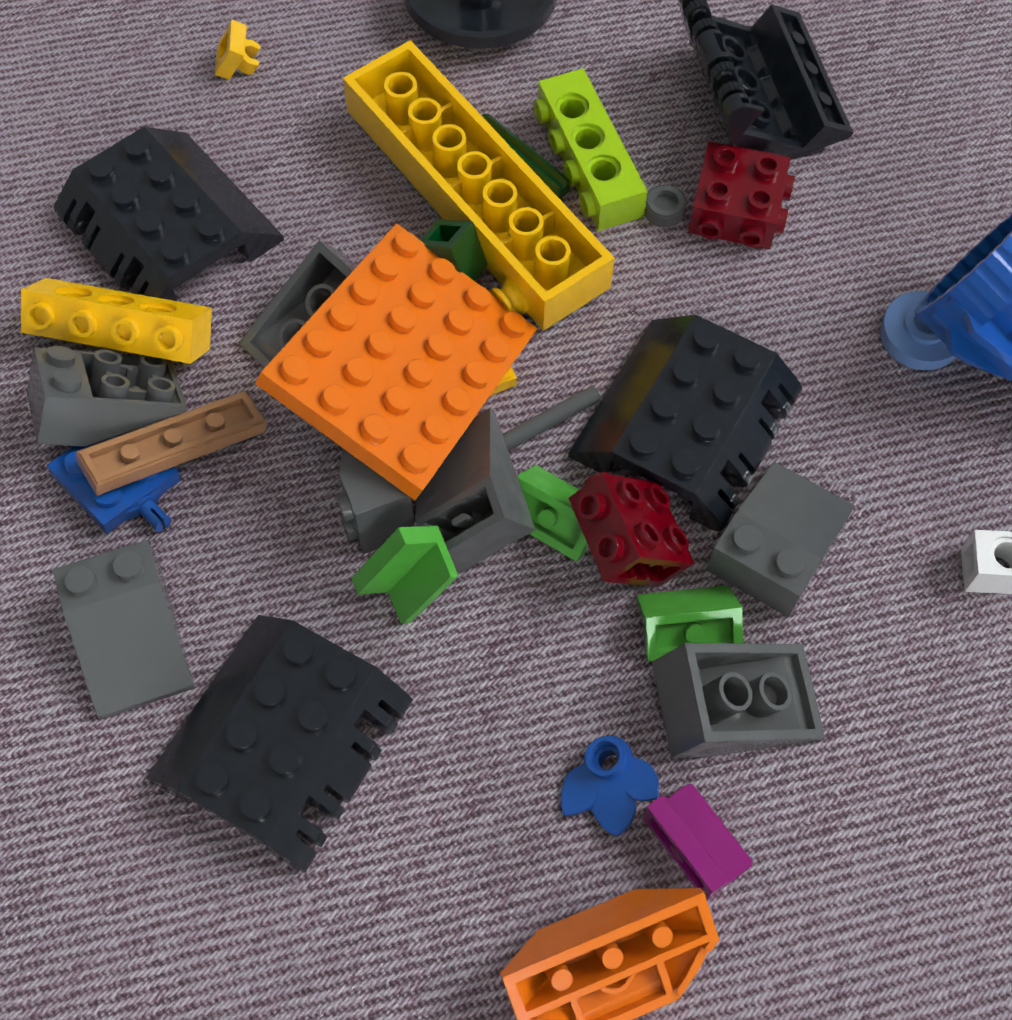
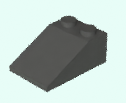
M319 240L239 344L265 368L351 274L357 265L342 252Z
M343 449L339 471L343 492L336 494L335 497L342 514L340 515L341 522L349 542L357 539L363 554L379 549L398 527H415L412 501L408 495Z
M773 462L738 509L713 549L707 571L785 616L790 617L855 505L784 466Z
M148 539L52 569L62 611L99 720L195 689L161 564Z
M684 643L652 662L671 758L712 757L820 741L825 738L803 644Z

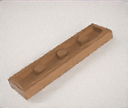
M245 390L76 451V461L96 496L264 433L266 432L267 422Z

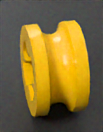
M511 279L503 281L501 289L494 287L489 290L491 294L503 303L508 312L514 311L521 315L528 312L529 307L523 292Z

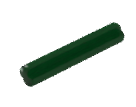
M487 113L482 115L559 199L570 190V180L493 116Z

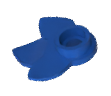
M616 736L597 738L588 746L584 755V763L570 771L565 778L561 793L563 814L565 816H574L592 810L599 824L609 834L615 837L620 836L634 820L637 801L647 802L659 798L658 776L648 762L634 757L631 748L623 739ZM608 756H617V764L612 769H603V762Z

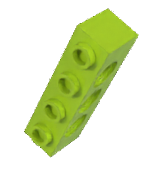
M584 68L538 81V99L533 101L536 119L539 124H545L548 130L550 147L555 155L560 154L563 160L564 174L570 180V186L575 185L579 192V203L584 216L591 217L597 231L643 218L648 191Z

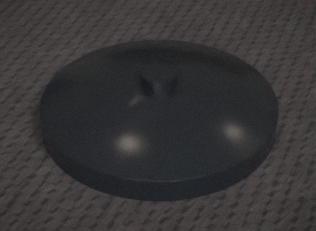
M404 0V3L415 23L432 37L458 47L491 49L511 45L535 33L550 18L557 0Z

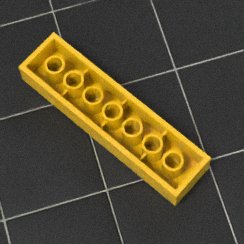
M411 40L343 77L347 112L444 220L473 222L488 264L486 268L500 283L506 279H511L518 285L528 303L527 314L542 331L611 288L615 257Z

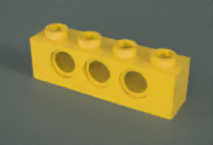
M44 278L21 289V333L191 364L210 350L212 307Z

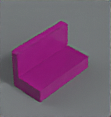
M686 784L667 799L662 795L646 807L642 819L694 888H701L704 891L707 901L752 866L751 858L693 784Z

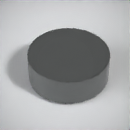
M655 186L647 193L644 215L655 226H675L684 217L687 203L686 197L681 190L674 186Z

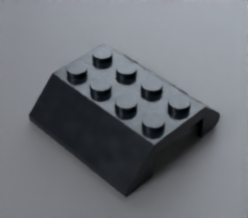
M678 0L682 20L690 38V45L697 55L702 68V74L707 80L714 98V104L719 110L727 130V136L732 145L761 152H771L793 159L849 139L854 134L799 12L771 4L751 27L711 15L707 0Z
M145 126L74 168L54 205L56 214L68 225L74 234L83 235V239H81L83 241L82 244L91 252L108 274L115 279V282L121 289L133 287L130 290L131 293L177 301L174 288L237 248L251 263L284 241L283 235L198 144L187 133Z
M698 315L655 319L648 325L572 446L568 457L599 473L607 472L610 474L615 464H618L693 502L689 519L711 530L722 531L732 515V510L736 508L740 501V497L737 496L738 494L735 493V490L729 483L738 488H746L749 485L752 475L757 471L772 444V440L779 432V427L774 422L773 417L782 419L788 416L791 410L790 407L793 406L802 391V385L776 352Z
M258 615L151 769L146 779L188 805L192 801L266 845L273 856L293 868L306 873L317 852L295 836L296 833L318 847L323 846L328 836L323 833L321 828L301 816L305 807L310 802L322 814L339 820L345 810L344 807L323 790L325 789L337 799L349 803L372 767L360 754L376 761L382 751L372 739L368 738L356 727L364 717L379 731L392 734L398 723L390 715L402 719L413 699L376 666L297 622L289 619Z

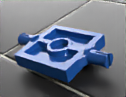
M123 434L88 446H72L71 449L47 464L50 475L106 534L124 521L142 515L156 532H162V525L167 528L171 523V518L156 503L164 492L181 481L179 471L175 467L96 496L76 461V451Z

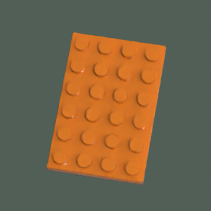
M396 223L261 371L255 384L410 498L416 500L538 328L527 321L521 314L514 311L508 312L503 303L486 288L480 286L463 272H458L450 261L437 256L424 246L425 244L415 235Z

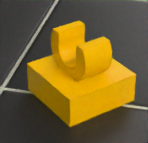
M231 20L217 43L216 76L230 80L237 68L245 74L252 75L259 66V61L254 58L260 50V45L253 40H246L247 25Z

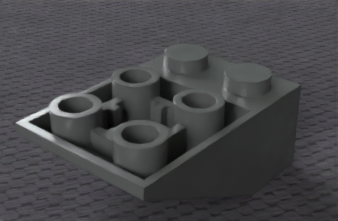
M64 346L33 348L27 397L37 444L88 446L186 412L187 404L171 360L145 355H124L111 350H98L96 352L75 351Z
M492 408L487 409L473 419L416 499V525L438 526L458 572L468 569L536 530L495 411Z

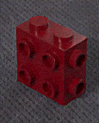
M708 141L688 233L701 235L707 239H721L741 243L747 247L770 249L775 233L783 234L789 209L781 208L782 200H790L795 176L787 175L791 157Z
M602 472L587 478L583 482V487L568 498L603 582L660 587L695 564L688 550V538L683 530L677 526L669 508L670 499L665 490L658 484L634 477L628 478Z

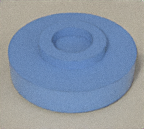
M928 291L908 292L896 298L887 308L880 326L881 341L887 352L899 363L917 370H936L947 366L956 358L947 350L946 345L915 315L916 308L929 293Z

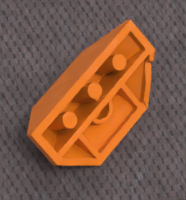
M701 888L634 889L537 930L500 972L516 1020H633L679 1000L699 971L708 951L712 952L719 942V937L705 893Z

